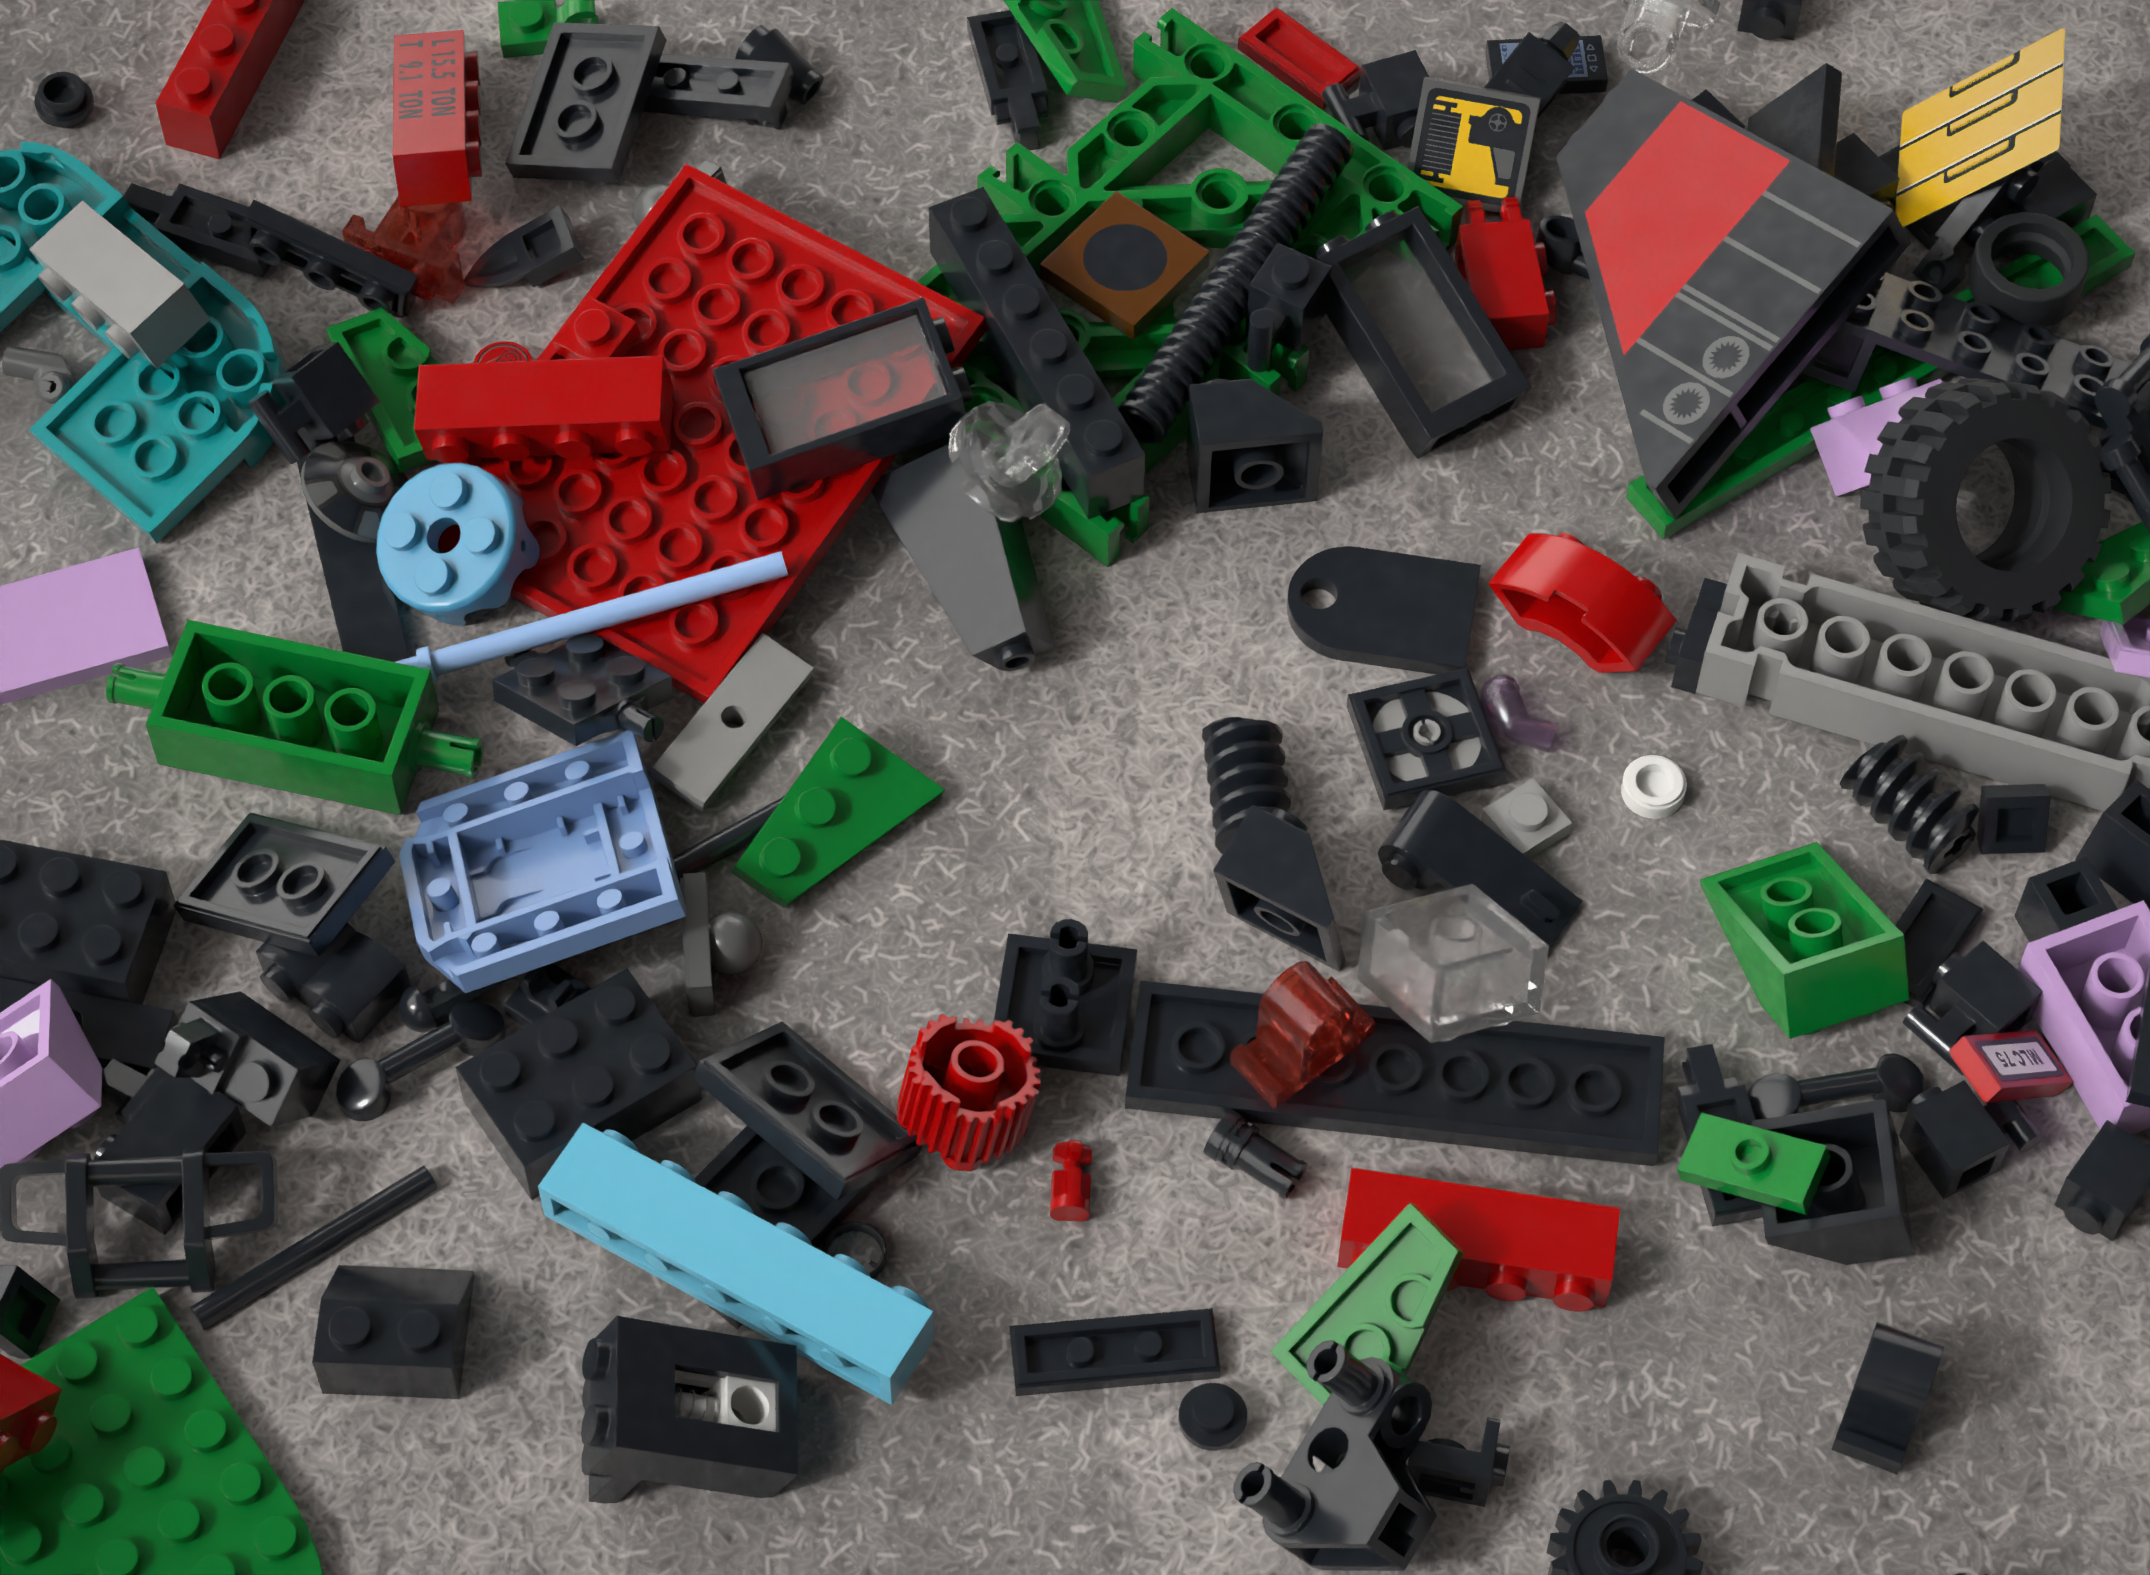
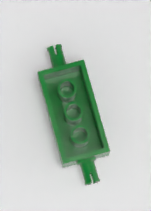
M187 620L166 674L115 663L111 670L118 677L109 675L107 680L106 698L109 703H121L151 710L145 725L157 763L177 769L401 816L416 773L422 767L465 775L467 778L475 779L479 770L474 765L481 767L483 760V739L432 730L439 707L430 669Z

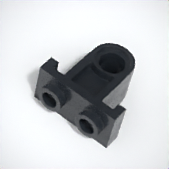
M1877 1322L1831 1450L1898 1474L1908 1443L1934 1380L1944 1346Z

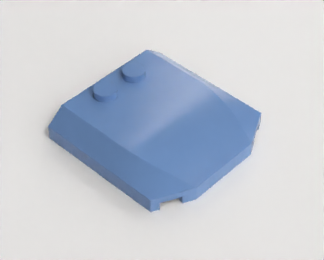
M629 730L420 802L416 812L421 821L414 838L405 839L399 853L417 944L425 960L465 993L683 918L687 913L654 787L637 738Z

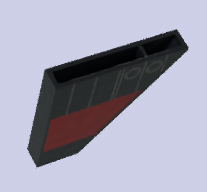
M1631 69L1620 83L1606 95L1602 104L1583 126L1568 139L1566 145L1556 158L1646 484L1665 513L1676 520L1911 242L1893 209L1642 73Z

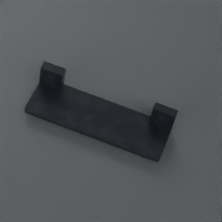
M1885 273L1801 373L1855 393L1874 347L1877 344L1965 378L2022 383L2037 386L2039 390L2052 391L2066 399L2069 410L2080 411L2090 425L2105 431L2108 426L2094 403L2095 395L2106 381L2118 378L2130 363L2114 358L2101 347L2095 345L2082 346L2057 337L2051 330L2042 325L2034 323L2023 324L1999 315L1986 304L1979 302L1967 303L1942 294L1938 288L1927 282H1910ZM2100 462L2101 471L2110 473L2111 490L2126 495L2113 473L2106 469L2103 462Z

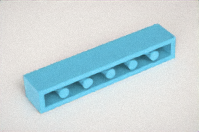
M582 1123L538 1186L544 1216L778 1343L796 1345L797 1354L890 1405L894 1403L934 1341L933 1311L929 1309L927 1302L914 1291L903 1286H895L893 1289L871 1278L867 1269L853 1258L843 1254H836L835 1257H832L813 1247L808 1237L797 1228L782 1222L777 1223L776 1226L754 1215L751 1207L736 1195L721 1191L717 1195L696 1184L694 1177L680 1165L668 1160H663L661 1164L639 1153L632 1141L614 1130L607 1129L602 1133Z

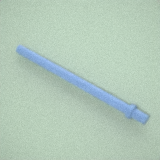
M782 551L435 651H431L429 646L416 649L417 656L396 661V663L430 669L433 683L439 682V675L784 577L788 575Z

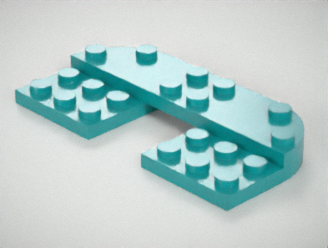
M21 141L20 149L0 151V333L43 292L110 349L29 430L38 442L158 544L241 461L252 469L272 445L273 439L247 403L257 394L268 390L280 408L286 404L281 394L271 382L272 379L287 369L285 359L264 319L243 294L203 261L200 264L194 261L129 206L124 196L79 159L61 149L46 144ZM81 201L85 202L182 281L211 319L158 369L139 353L135 354L131 359L126 357L106 336L105 331L108 327L103 324L97 331L94 330L74 310L71 305L74 299L71 296L64 302H61L38 278V275L44 268L29 249Z

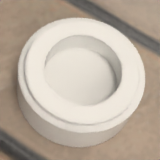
M1657 755L1643 756L1634 760L1626 768L1621 785L1622 798L1629 809L1640 816L1652 819L1664 818L1676 812L1682 805L1687 786L1686 777L1682 769L1666 757Z

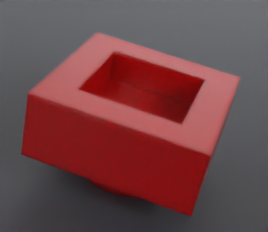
M587 295L552 342L556 352L567 359L624 357L641 333L636 321Z

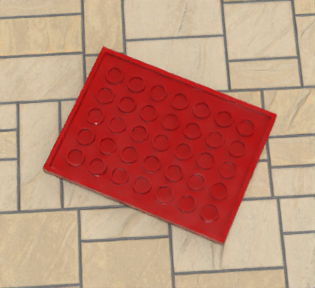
M686 163L572 312L573 314L588 295L637 322L641 335L624 357L663 355L673 383L670 451H652L648 455L640 457L626 456L621 453L590 454L581 459H568L559 455L529 456L522 461H505L497 457L468 458L462 463L478 466L495 475L523 498L525 502L522 505L523 516L528 529L538 542L539 558L534 567L524 569L517 576L511 588L510 596L549 618L782 551L788 572L787 576L585 633L597 635L605 643L624 650L672 676L673 687L704 704L762 633L765 635L769 633L898 454L884 457L758 501L712 369L923 297L932 320L943 316L955 350L946 354L951 369L961 367L985 334L986 323L984 316ZM552 340L537 358V360L567 359L556 352ZM920 346L751 405L768 452L772 455L938 398L940 394ZM459 525L447 527L440 535L438 541L440 554L451 551L458 544L461 536Z

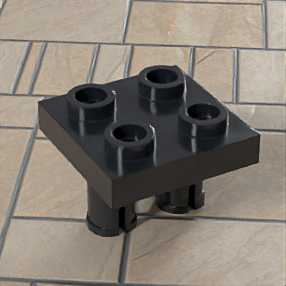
M1063 919L1056 922L1051 928L1050 938L1008 933L994 1021L1004 1023L1010 1020L1013 1022V1029L1022 1028L1024 1030L1023 1037H1031L1033 1039L1030 1056L1036 1057V1066L1120 1076L1137 965V949L1088 943V930L1086 926L1080 921L1073 919Z

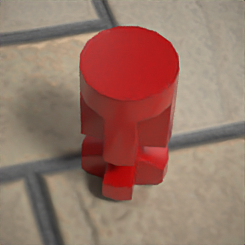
M1071 1139L1068 1142L1057 1143L1053 1148L1052 1161L1062 1164L1064 1168L1063 1170H1054L1052 1172L1050 1216L1056 1221L1083 1222L1090 1216L1091 1175L1082 1172L1080 1166H1089L1092 1163V1150L1089 1146L1082 1144V1141Z

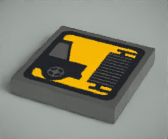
M1425 77L1407 168L1462 206H1465L1467 201L1480 200L1484 210L1500 213L1503 198L1517 197L1520 208L1541 98Z

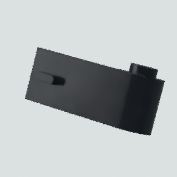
M1425 790L1419 793L1380 846L1377 853L1382 864L1383 874L1395 886L1404 890H1412L1414 888L1425 890L1430 888L1436 881L1439 882L1525 951L1539 959L1545 956L1583 902V900L1455 800L1433 790Z

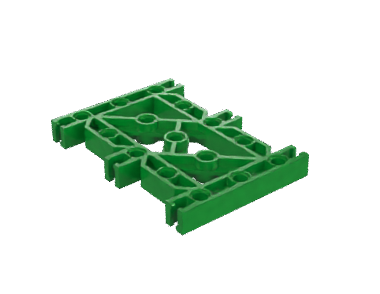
M1173 8L1162 15L1157 22V28L1161 30L1160 46L1153 43L1152 36L1145 31L1134 40L1133 76L1142 81L1143 84L1067 150L1066 175L1060 173L1016 142L1006 151L1005 183L997 179L1000 177V171L992 165L988 166L977 176V189L984 187L1038 278H1040V263L1115 191L1120 192L1187 237L1195 238L1200 244L1219 249L1228 247L1234 241L1237 232L1243 228L1245 220L1252 215L1254 207L1258 202H1261L1262 195L1269 189L1272 181L1246 182L1240 174L1230 169L1215 168L1197 175L1192 184L1144 186L1208 128L1277 176L1279 170L1287 163L1288 157L1295 150L1299 141L1304 138L1305 132L1311 125L1317 123L1330 125L1338 129L1349 139L1354 150L1352 159L1345 166L1342 174L1336 179L1334 186L1327 192L1326 198L1319 204L1318 210L1310 217V222L1301 231V235L1291 248L1316 259L1315 252L1328 241L1341 235H1345L1348 240H1351L1365 233V227L1378 216L1391 210H1396L1397 214L1401 215L1419 206L1434 232L1441 239L1440 241L1444 248L1448 251L1457 242L1458 228L1461 225L1463 206ZM1402 241L1385 249L1422 275ZM1372 256L1343 270L1351 284L1371 267ZM937 264L917 281L960 304ZM1172 302L1144 331L1132 340L1106 322H1088L1082 315L1072 310L1058 309L1099 378L1136 376L1112 398L1117 408L1123 401H1126L1128 392L1135 387V382L1144 374L1145 367L1153 360L1156 351L1162 347L1164 339L1171 333L1177 321L1181 319H1174ZM1246 315L1240 321V326L1231 335L1230 341L1222 348V353L1213 362L1212 368L1204 375V380L1201 382V384L1207 383L1215 379H1226L1229 381L1252 379L1280 397L1281 377L1288 380V387L1296 392L1307 382L1309 348L1304 346L1302 351L1298 353L1277 343L1272 350L1271 366L1269 368L1271 372L1267 370L1264 372L1250 370L1247 366L1249 330L1246 329ZM980 339L961 365L967 376L974 402L964 405L969 429L937 439V441L945 446L973 432L1002 449L1015 498L1105 566L1109 567L1119 557L1120 531L1124 528V525L1129 528L1125 533V538L1132 543L1137 541L1148 530L1150 497L1144 493L1143 498L1106 512V514L1112 517L1109 522L1100 515L1088 519L1073 493L1066 492L1070 490L1069 486L1018 400L993 383L1007 381L982 339ZM1189 401L1186 402L1183 411L1176 416L1175 423L1170 429H1167V435L1160 443L1150 444L1137 440L1145 453V475L1187 437Z

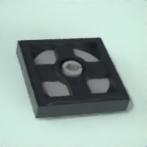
M1468 667L1348 694L1347 709L1383 811L1410 805L1419 793L1425 790H1433L1449 796L1505 783L1507 770Z

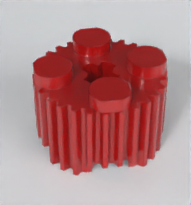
M940 1014L937 1022L931 1019L928 1021L926 1028L921 1027L916 1044L911 1048L898 1096L897 1121L902 1127L908 1129L907 1133L909 1136H918L916 1143L919 1146L923 1144L929 1146L927 1152L931 1154L936 1151L940 1152L941 1159L949 1168L971 1172L980 1166L981 1161L989 1163L990 1156L999 1160L1002 1158L1003 1152L1010 1154L1013 1151L1014 1145L1019 1146L1022 1137L1026 1134L1041 1084L1039 1079L1041 1071L1040 1068L1035 1067L1037 1063L1036 1057L1030 1056L1033 1039L1031 1037L1024 1038V1030L1022 1028L1013 1029L1012 1021L1008 1020L1004 1023L994 1021V1023L986 1026L982 1019H978L975 1024L971 1023L969 1018H963V1022L958 1023V1017H947L944 1014Z

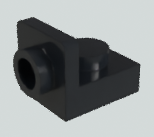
M1487 1417L1480 1452L1466 1450L1462 1444L1444 1438L1417 1442L1409 1456L1407 1466L1425 1496L1485 1507L1490 1484L1503 1487L1507 1470L1510 1445L1497 1443L1500 1419Z

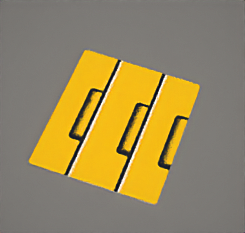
M2065 28L2057 30L1903 112L1898 177L1900 179L1897 187L1895 214L1902 227L2059 149Z

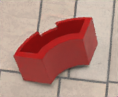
M1529 533L1488 582L1517 625L1526 630L1540 632L1560 641L1579 655L1590 668L1598 673L1637 671L1677 621L1662 602V594L1653 582L1641 576H1634L1612 559L1585 546L1579 539L1568 533H1560L1557 536Z

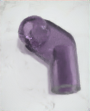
M1498 674L1486 681L1481 689L1480 701L1492 732L1499 738L1549 753L1559 723L1528 714L1519 692V683L1514 677L1507 674Z

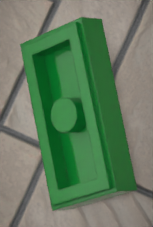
M1701 1113L1677 1167V1171L1681 1181L1807 1215L1831 1156L1826 1145Z

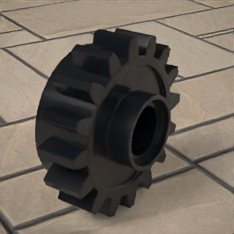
M1605 1480L1601 1488L1600 1499L1595 1500L1590 1493L1582 1489L1577 1492L1574 1508L1576 1512L1561 1508L1555 1524L1559 1532L1550 1534L1546 1553L1556 1558L1550 1563L1548 1575H1701L1703 1561L1692 1556L1698 1553L1702 1539L1699 1533L1682 1532L1686 1527L1690 1514L1686 1508L1676 1510L1671 1514L1664 1509L1668 1492L1662 1489L1649 1500L1642 1497L1641 1482L1638 1480L1632 1481L1627 1494H1618L1612 1481ZM1614 1549L1629 1550L1639 1558L1641 1564L1633 1567L1621 1566L1610 1558L1608 1552Z

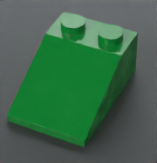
M1817 842L1700 879L1701 888L1761 1007L1789 1039L1801 1035L1815 1034L1825 1027L1862 1015H1872L1883 1008L1909 1000L1904 934Z

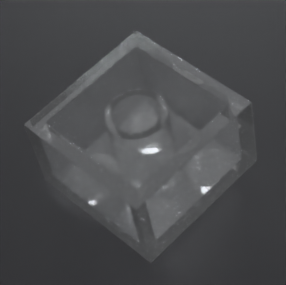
M1470 884L1364 911L1357 979L1430 1043L1449 1041L1462 1034L1492 1026H1504L1511 1021L1539 1014L1549 945L1475 885Z

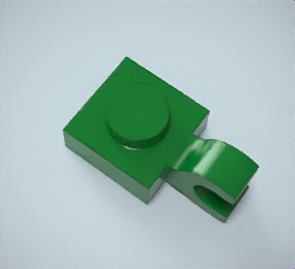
M510 0L497 2L500 45L503 58L543 55L554 23L599 24L598 15H596L595 0H566L559 8H557L556 0Z

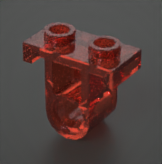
M397 197L374 232L367 230L364 218L355 214L351 216L342 230L345 242L418 275L416 296L421 299L431 300L436 297L454 304L465 287L459 253L455 252L467 231L463 202L400 207L399 197Z
M1301 961L1286 969L1267 988L1259 1004L1256 1039L1245 1047L1241 1043L1231 1051L1230 1063L1265 1101L1275 1109L1374 1034L1375 1021L1332 976L1326 980L1310 962Z

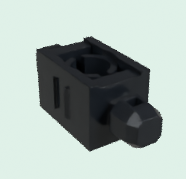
M1565 22L1553 25L1540 40L1528 32L1484 87L1541 98L1539 118L1566 84L1564 81L1575 68L1568 60L1579 44L1580 35Z

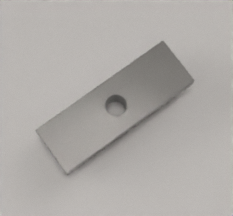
M762 633L654 764L650 777L703 812L810 680L814 667ZM733 722L740 727L729 728L724 723Z

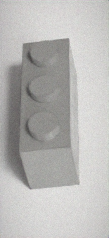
M83 201L29 249L44 268L38 275V278L45 287L61 302H64L71 296L74 299L71 303L74 310L94 330L97 331L103 324L108 327L105 331L106 336L129 359L139 353L158 369L211 320L182 281Z

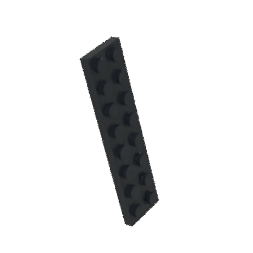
M1140 980L1125 1095V1109L1222 1119L1230 1109H1233L1243 1115L1244 1119L1253 1123L1655 1166L1659 1144L1665 1037Z

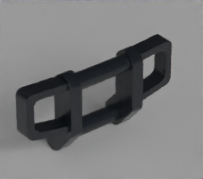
M186 1148L183 1150L182 1156L92 1160L89 1153L68 1154L66 1160L9 1163L0 1169L1 1236L6 1241L13 1243L67 1247L69 1269L76 1299L97 1298L99 1291L146 1289L152 1286L154 1288L190 1286L192 1293L213 1292L215 1285V1259L212 1240L271 1230L278 1223L277 1161L274 1155L266 1151L207 1153L206 1148ZM257 1165L261 1170L262 1210L256 1218L210 1226L209 1167ZM65 1174L66 1234L21 1230L17 1224L16 1186L18 1181L22 1177ZM182 1183L183 1237L186 1259L99 1264L96 1244L94 1242L93 1187Z

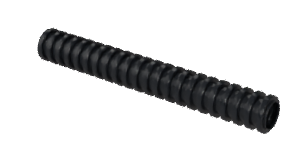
M1320 123L1311 125L1307 129L1304 138L1299 141L1295 150L1288 157L1287 163L1282 166L1278 176L1274 178L1269 189L1262 195L1261 202H1258L1254 207L1252 215L1245 220L1243 228L1237 232L1234 241L1228 245L1225 254L1220 257L1216 267L1209 273L1208 279L1199 288V293L1192 298L1190 306L1181 314V319L1177 321L1171 333L1164 339L1162 347L1156 351L1153 360L1145 367L1144 374L1137 379L1135 387L1126 395V401H1123L1118 407L1119 412L1137 440L1156 444L1165 438L1167 429H1170L1175 423L1176 416L1183 411L1186 402L1189 401V385L1201 384L1204 380V375L1209 372L1213 362L1222 353V348L1228 344L1231 335L1240 326V321L1246 317L1249 284L1277 243L1289 248L1293 247V243L1299 238L1301 231L1310 222V217L1318 210L1319 204L1326 198L1327 192L1334 186L1336 179L1342 174L1345 166L1352 159L1354 151L1352 144L1338 129Z

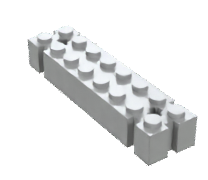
M1737 553L1724 593L1721 610L1717 614L1704 654L1696 693L1743 707L1745 706L1748 694L1772 701L1769 710L1771 715L1874 745L1881 742L1887 743L1894 737L1903 734L1908 739V744L1902 753L1912 755L1916 752H1922L1926 760L2011 785L2045 784L2050 795L2101 811H2105L2136 779L2150 789V678L2115 672L2110 658L1812 573L1807 585L1783 579L1786 566Z

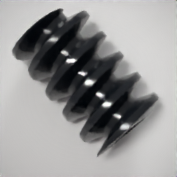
M1227 717L1213 721L1202 729V739L1205 742L1204 758L1208 764L1207 782L1211 786L1209 800L1213 807L1212 825L1216 830L1215 847L1221 854L1224 853L1252 805L1272 814L1274 809L1288 812L1287 810L1291 807V795L1285 789L1288 786V773L1282 767L1285 764L1286 756L1285 751L1279 746L1282 743L1283 733L1282 729L1273 722L1242 717Z
M1903 734L1898 735L1887 743L1881 742L1862 754L1845 772L1839 784L1842 789H1853L1852 797L1859 806H1871L1870 815L1879 824L1889 823L1888 833L1895 841L1907 840L1905 849L1912 858H1924L1923 867L1929 874H1937L1961 857L1974 841L1976 832L1971 825L1979 813V808L1975 804H1970L1956 812L1953 808L1961 796V790L1954 786L1941 794L1935 792L1944 777L1943 773L1939 769H1935L1920 777L1918 772L1926 760L1925 755L1922 752H1916L1905 760L1900 758L1908 744V739Z

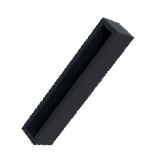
M984 187L929 207V238L932 257L960 304L985 317L986 332L981 338L1086 517L1091 519L1143 498L1145 479L1144 451Z

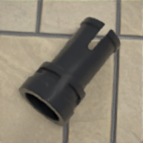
M1230 1109L1213 1130L1203 1153L1231 1170L1239 1168L1278 1193L1282 1199H1287L1296 1186L1293 1185L1291 1180L1274 1169L1278 1167L1300 1181L1306 1172L1308 1163L1304 1160H1299L1260 1135V1128L1244 1119V1116Z

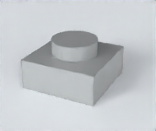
M1534 778L1484 807L1481 820L1485 825L1529 859L1569 835L1572 828L1570 819Z

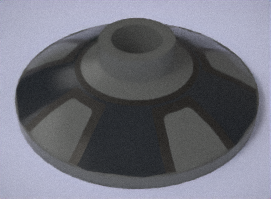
M333 441L318 446L309 454L301 469L303 494L315 514L340 534L357 541L377 544V532L385 509L392 497L409 480L405 473H400L394 462L381 452L366 445L350 441Z

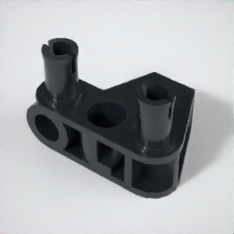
M1333 1340L1324 1341L1317 1345L1310 1353L1307 1360V1372L1312 1380L1317 1381L1320 1385L1325 1386L1331 1391L1330 1396L1282 1476H1277L1268 1466L1265 1467L1260 1462L1250 1463L1239 1472L1235 1479L1233 1488L1235 1499L1263 1517L1262 1524L1269 1538L1312 1568L1343 1571H1405L1437 1517V1514L1406 1464L1431 1417L1432 1400L1430 1392L1424 1385L1401 1374L1382 1359L1369 1357L1359 1360L1350 1354L1340 1343L1338 1345ZM1313 1457L1325 1465L1321 1473L1315 1470Z

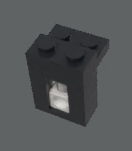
M616 1316L595 1338L588 1342L582 1362V1373L585 1379L582 1403L586 1411L581 1427V1438L584 1444L581 1467L583 1474L589 1476V1502L617 1503L641 1480L755 1498H772L798 1475L796 1345ZM732 1408L736 1409L744 1417L746 1423L735 1416Z

